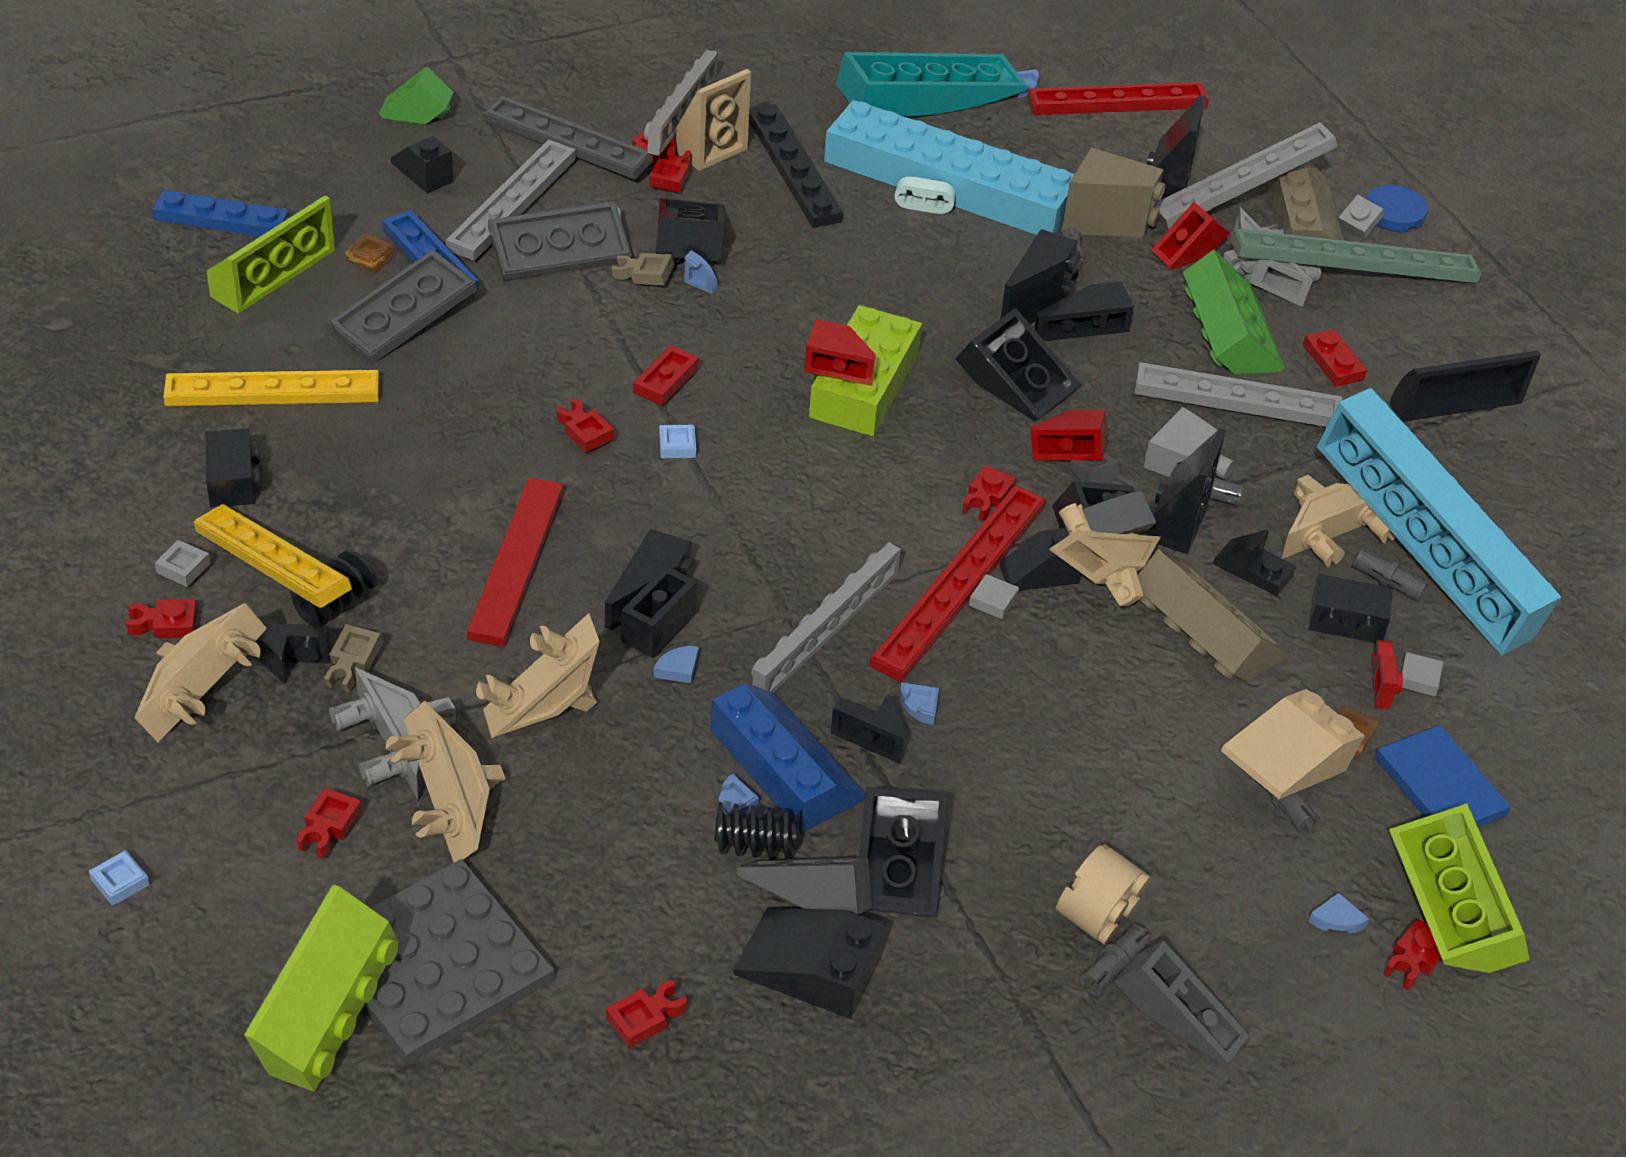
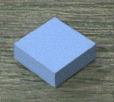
M659 425L661 458H696L694 425Z
M126 850L89 870L91 881L112 906L150 885L146 873Z

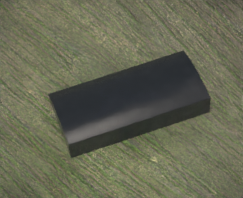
M1537 350L1416 368L1409 371L1401 379L1389 404L1395 415L1402 422L1522 404L1541 354Z

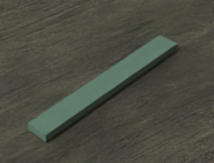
M1234 229L1231 236L1238 257L1478 283L1482 275L1473 256L1467 254L1246 229Z

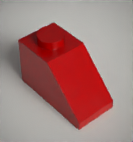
M1193 202L1153 246L1151 251L1171 270L1199 261L1212 250H1215L1230 233L1209 213Z
M816 319L806 344L804 372L872 386L876 354L850 326Z
M1070 410L1031 426L1033 461L1103 460L1108 442L1106 410Z

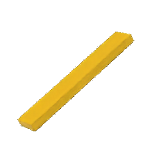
M379 370L166 374L163 398L165 406L378 402Z
M225 504L216 507L193 521L197 533L319 608L352 589L349 578Z

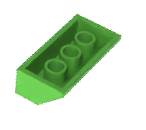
M1212 250L1183 272L1188 284L1185 290L1195 302L1196 306L1193 308V311L1203 323L1204 328L1201 329V332L1211 344L1210 355L1219 367L1225 365L1234 374L1281 372L1285 369L1251 283L1216 250Z

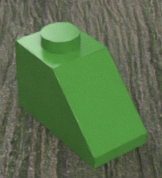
M426 66L386 97L379 115L383 119L426 125L435 117L441 119L451 107L449 102L454 91Z

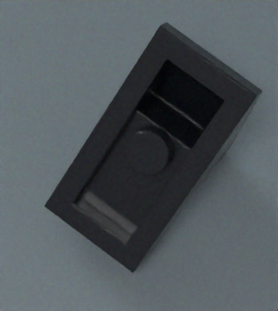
M1262 530L1233 538L1215 557L1213 565L1275 596H1278L1294 576L1296 565L1264 550L1269 530Z
M262 622L267 629L255 641L259 645L261 652L258 659L281 682H286L290 662L329 664L331 644L328 626Z
M890 694L887 695L875 713L842 698L837 701L832 712L831 734L898 764L902 762L907 733Z

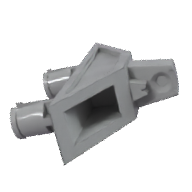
M1240 207L1230 236H1232L1234 229L1284 234V230L1277 229L1278 224L1260 227ZM1232 240L1231 250L1226 251L1223 257L1250 283L1301 307L1304 305L1312 282L1318 281L1321 276L1320 266L1238 257Z
M355 667L357 693L360 698L356 701H349L335 707H329V715L332 724H336V731H341L363 720H370V722H374L385 743L391 736H407L408 732L403 718L421 704L415 694ZM449 697L427 702L449 725L456 723L455 706ZM390 750L388 755H381L365 762H359V770L362 779L366 778L367 787L389 779L393 775L400 774L402 777H405L419 801L424 777L417 759L391 762L389 759L398 751Z

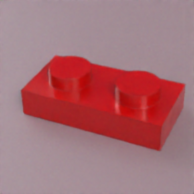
M1334 329L1305 335L1303 347L1335 387L1364 381L1367 372L1366 368Z
M669 345L633 382V393L663 405L699 368V357Z

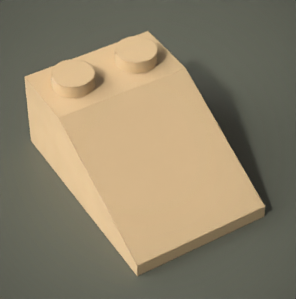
M745 69L697 90L676 129V153L682 156L686 150H690V164L698 171L747 150L751 87L750 70Z
M1305 689L1281 699L1225 743L1221 752L1276 798L1282 799L1345 772L1365 735L1357 730L1348 718L1337 714L1327 706L1318 694Z

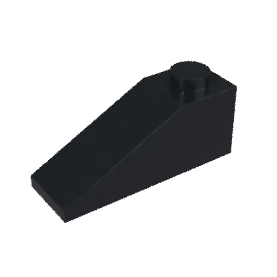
M1122 281L1092 284L1037 312L1034 330L1044 341L1129 332L1134 305Z
M650 528L605 600L606 629L613 630L622 624V609L665 566L688 577L691 576L695 565V559L691 557L692 541Z

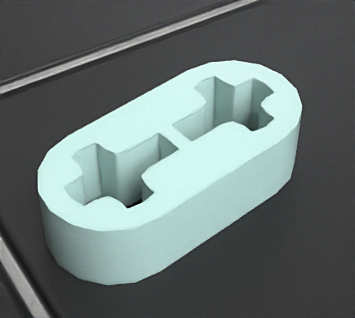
M904 177L898 182L894 196L897 204L903 208L945 214L953 208L956 192L953 186L946 182L917 177ZM906 190H911L913 196L907 195ZM937 195H942L944 201L938 200Z

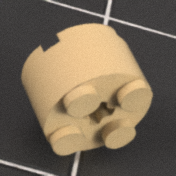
M1105 844L1103 846L1099 845L1075 873L1077 878L1072 884L1071 889L1067 886L1056 905V910L1094 939L1106 945L1119 927L1116 922L1122 915L1128 918L1140 903L1141 898L1139 895L1148 885L1151 877Z

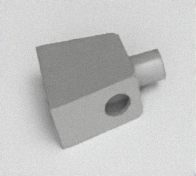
M1182 407L1149 441L1144 467L1170 477L1174 467L1180 465L1212 436L1217 429ZM1224 438L1216 476L1223 480L1230 476L1235 465V461L1222 455L1226 438Z

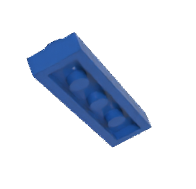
M163 190L152 209L154 220L258 237L289 218V210L168 190Z
M412 210L382 220L383 231L413 263L431 250H434L475 281L477 291L479 290L478 279Z

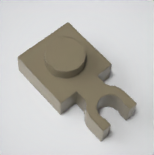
M641 253L638 259L618 255L616 258L618 266H612L611 270L614 279L623 280L632 277L633 284L665 285L673 269L674 262L672 254Z
M345 624L330 653L332 663L335 665L329 668L324 677L326 686L332 688L338 678L345 677L342 686L345 692L350 693L355 684V667L368 673L384 642L381 633Z

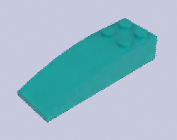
M844 52L836 85L849 104L853 100L866 102L871 106L892 111L901 116L932 115L968 109L1024 92L1028 86L1003 54Z

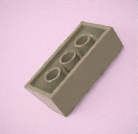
M1311 161L1305 162L1295 169L1266 182L1275 223L1278 224L1277 229H1283L1284 234L1344 241L1328 180Z
M1158 549L1139 572L1138 578L1144 595L1139 600L1153 611L1158 607L1166 614L1162 620L1178 633H1181L1182 630L1191 637L1188 644L1203 656H1206L1208 653L1217 660L1213 666L1227 678L1232 679L1235 675L1245 681H1249L1285 660L1290 654L1192 567Z

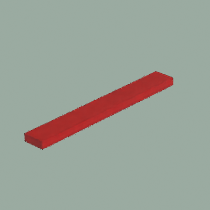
M1015 485L870 657L869 667L899 682H903L967 604L986 574L990 575L1000 561L1044 510L1046 499Z

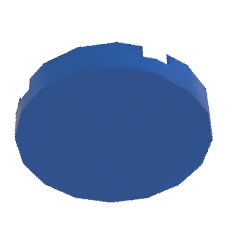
M1385 185L1372 189L1366 197L1368 201L1383 208L1384 216L1377 223V226L1386 230L1405 232L1409 231L1410 227L1416 226V229L1421 227L1426 220L1428 204L1414 190L1403 186Z

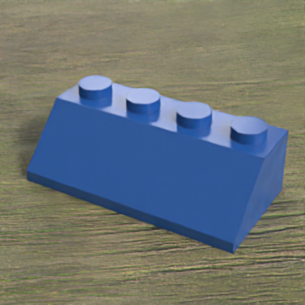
M744 683L712 699L711 732L781 811L783 808L788 810L790 821H794L800 810L798 829L800 833L865 800V792L776 694Z

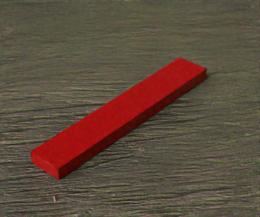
M1201 82L1028 89L1027 94L1033 115L1188 109L1199 96L1206 97L1204 108H1207L1209 101Z
M528 477L467 629V640L505 646L562 498L563 483Z

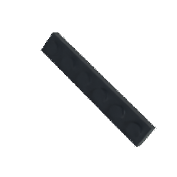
M777 104L750 108V125L812 228L841 223L843 211Z

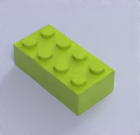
M858 305L847 326H850L876 354L873 384L870 386L818 375L811 386L809 418L874 437L919 354L922 323L871 307Z

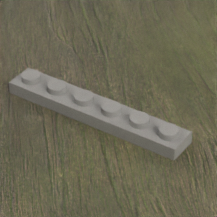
M706 50L700 59H696L691 71L686 72L681 84L678 83L676 85L674 93L666 98L664 106L658 109L654 119L647 123L644 132V139L648 141L647 153L658 156L662 153L676 134L677 126L697 90L714 83L716 80L718 52Z
M1319 122L1160 200L1156 208L1160 209L1159 219L1170 229L1193 202L1197 203L1207 212L1336 148V138Z
M548 139L446 239V247L452 253L475 261L492 244L488 220L521 215L576 160V149Z
M1142 362L1139 363L1134 394L1150 398L1196 404L1285 421L1313 424L1320 427H1327L1338 403L1342 401V396Z
M888 542L878 553L873 552L861 569L856 573L852 572L849 574L844 584L835 593H829L815 612L804 616L799 626L789 636H783L769 655L757 660L751 672L753 677L752 686L774 693L898 575L901 549Z

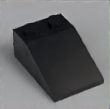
M1199 96L1159 140L1156 152L1150 151L1147 164L1164 169L1161 182L1165 183V190L1161 200L1187 187L1206 99L1205 96Z
M660 198L656 254H672L673 262L676 263L681 262L682 258H685L690 251H693L700 255L709 265H714V261L721 262L725 225L723 204Z
M1040 229L1005 284L1000 319L1016 308L1026 321L1032 324L1036 321L1037 312L1073 294L1076 282L1071 280L1072 274L1076 272L1080 260V255L1076 254L1078 240Z
M1016 308L974 338L955 358L977 385L1035 422L1081 386L1079 381Z
M1218 429L1172 471L1167 484L1160 483L1155 497V503L1158 505L1157 507L1150 506L1156 523L1150 528L1148 536H1160L1157 545L1189 554L1208 509L1226 434L1225 430Z
M866 787L859 858H868L872 908L866 911L937 918L948 794Z
M767 907L737 962L733 975L852 1019L883 956L886 925L849 911Z

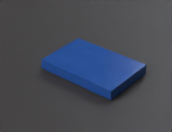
M1440 725L1377 749L1375 759L1424 817L1464 804H1468L1478 828L1508 816L1511 806Z

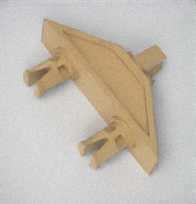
M1306 475L1297 480L1294 495L1298 498L1302 508L1288 533L1282 559L1312 548L1313 552L1324 562L1326 567H1330L1331 561L1337 565L1345 553L1332 540L1334 537L1364 525H1368L1370 530L1384 544L1387 537L1393 541L1396 536L1350 484L1335 483L1324 487L1311 476Z
M1074 503L1063 508L1059 515L1062 517L1070 535L1049 550L1094 583L1106 584L1119 606H1130L1142 598L1144 595L1137 571L1145 567L1160 536L1092 531L1081 504L1077 506Z
M244 603L185 635L176 645L166 642L156 652L162 660L155 668L134 718L157 743L180 719L187 724H196L190 714L195 713L204 716L205 706L200 701V698L236 661L244 666H250L252 664L246 658L247 655L260 657V647L255 641L263 634L267 627L249 606Z
M589 613L564 636L551 631L545 626H540L542 635L532 633L530 638L531 648L544 654L510 685L497 680L491 675H486L488 684L478 682L476 688L477 697L490 702L482 710L491 738L558 716L569 706L587 712L597 703L592 693V687L588 685L598 649L599 638Z
M424 700L403 718L408 735L389 737L386 742V750L398 751L389 759L391 762L418 760L435 810H420L414 813L412 825H426L415 835L423 838L430 835L444 834L452 860L456 862L460 859L464 860L478 849L489 790L495 788V785L500 781H504L505 776L501 765H481L477 753Z

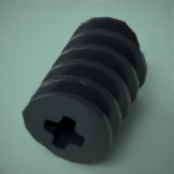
M345 550L338 555V558H333L327 562V566L349 578L352 589L322 608L290 591L294 608L309 625H320L318 616L323 620H327L331 617V610L335 612L341 611L343 609V602L351 604L355 601V595L361 597L366 594V587L373 589L378 586L374 570L358 553L352 550Z
M718 802L714 842H717L719 852L722 855H725L730 844H733L736 856H742L747 845H749L753 858H758L763 847H766L768 857L771 860L775 859L779 849L783 850L785 859H792L797 847L800 810L794 821H790L788 810L784 808L778 819H774L771 807H766L762 817L758 818L754 805H750L746 815L741 816L739 805L734 803L728 815L725 814L722 802Z

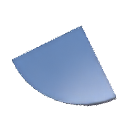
M1036 69L1018 72L1028 85L1026 91L1016 94L1018 98L1026 97L1028 89L1037 88L1039 72Z
M690 251L685 256L684 283L713 294L718 289L714 271L700 255Z
M684 646L665 653L655 664L654 678L692 683L699 655V647Z
M901 682L900 700L907 713L920 722L934 725L939 688Z
M731 774L722 784L719 802H722L725 814L729 815L735 803L739 805L741 816H744L750 805H754L755 808L758 807L759 797L737 776Z
M1337 893L1311 912L1308 922L1324 931H1328L1329 928L1347 931L1348 934L1365 929L1369 918L1340 893Z

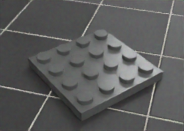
M462 859L370 907L389 921L399 944L394 961L390 965H386L377 981V989L373 998L365 1003L363 1008L407 1065L554 981V969Z

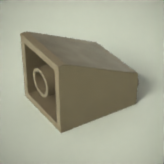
M1092 147L1070 180L1062 232L1070 228V234H1073L1074 228L1079 230L1081 235L1144 238L1149 227H1155L1159 219L1160 209L1156 208L1157 202H1160L1165 190V183L1161 182L1164 169Z

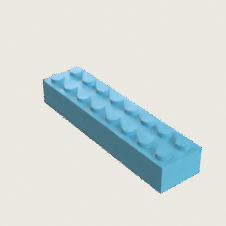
M853 100L826 131L824 162L896 187L898 182L904 177H917L949 183L956 192L954 207L1035 235L1039 233L1040 229L1057 234L1063 226L1069 184L1074 176L1073 173L1065 169H1058L1040 163L1038 160L1028 159L1011 153L1008 150L984 144L979 140H972L954 134L949 130H942L927 125L922 121L912 120L895 112L886 111L871 106L866 102ZM937 195L938 200L944 201L942 195Z
M1372 388L1340 401L1317 448L1501 656L1533 640L1561 599V596L1553 586L1547 582L1529 562L1527 557L1517 549L1504 532L1497 527L1481 507L1457 483L1456 479L1446 471L1433 454L1426 449Z

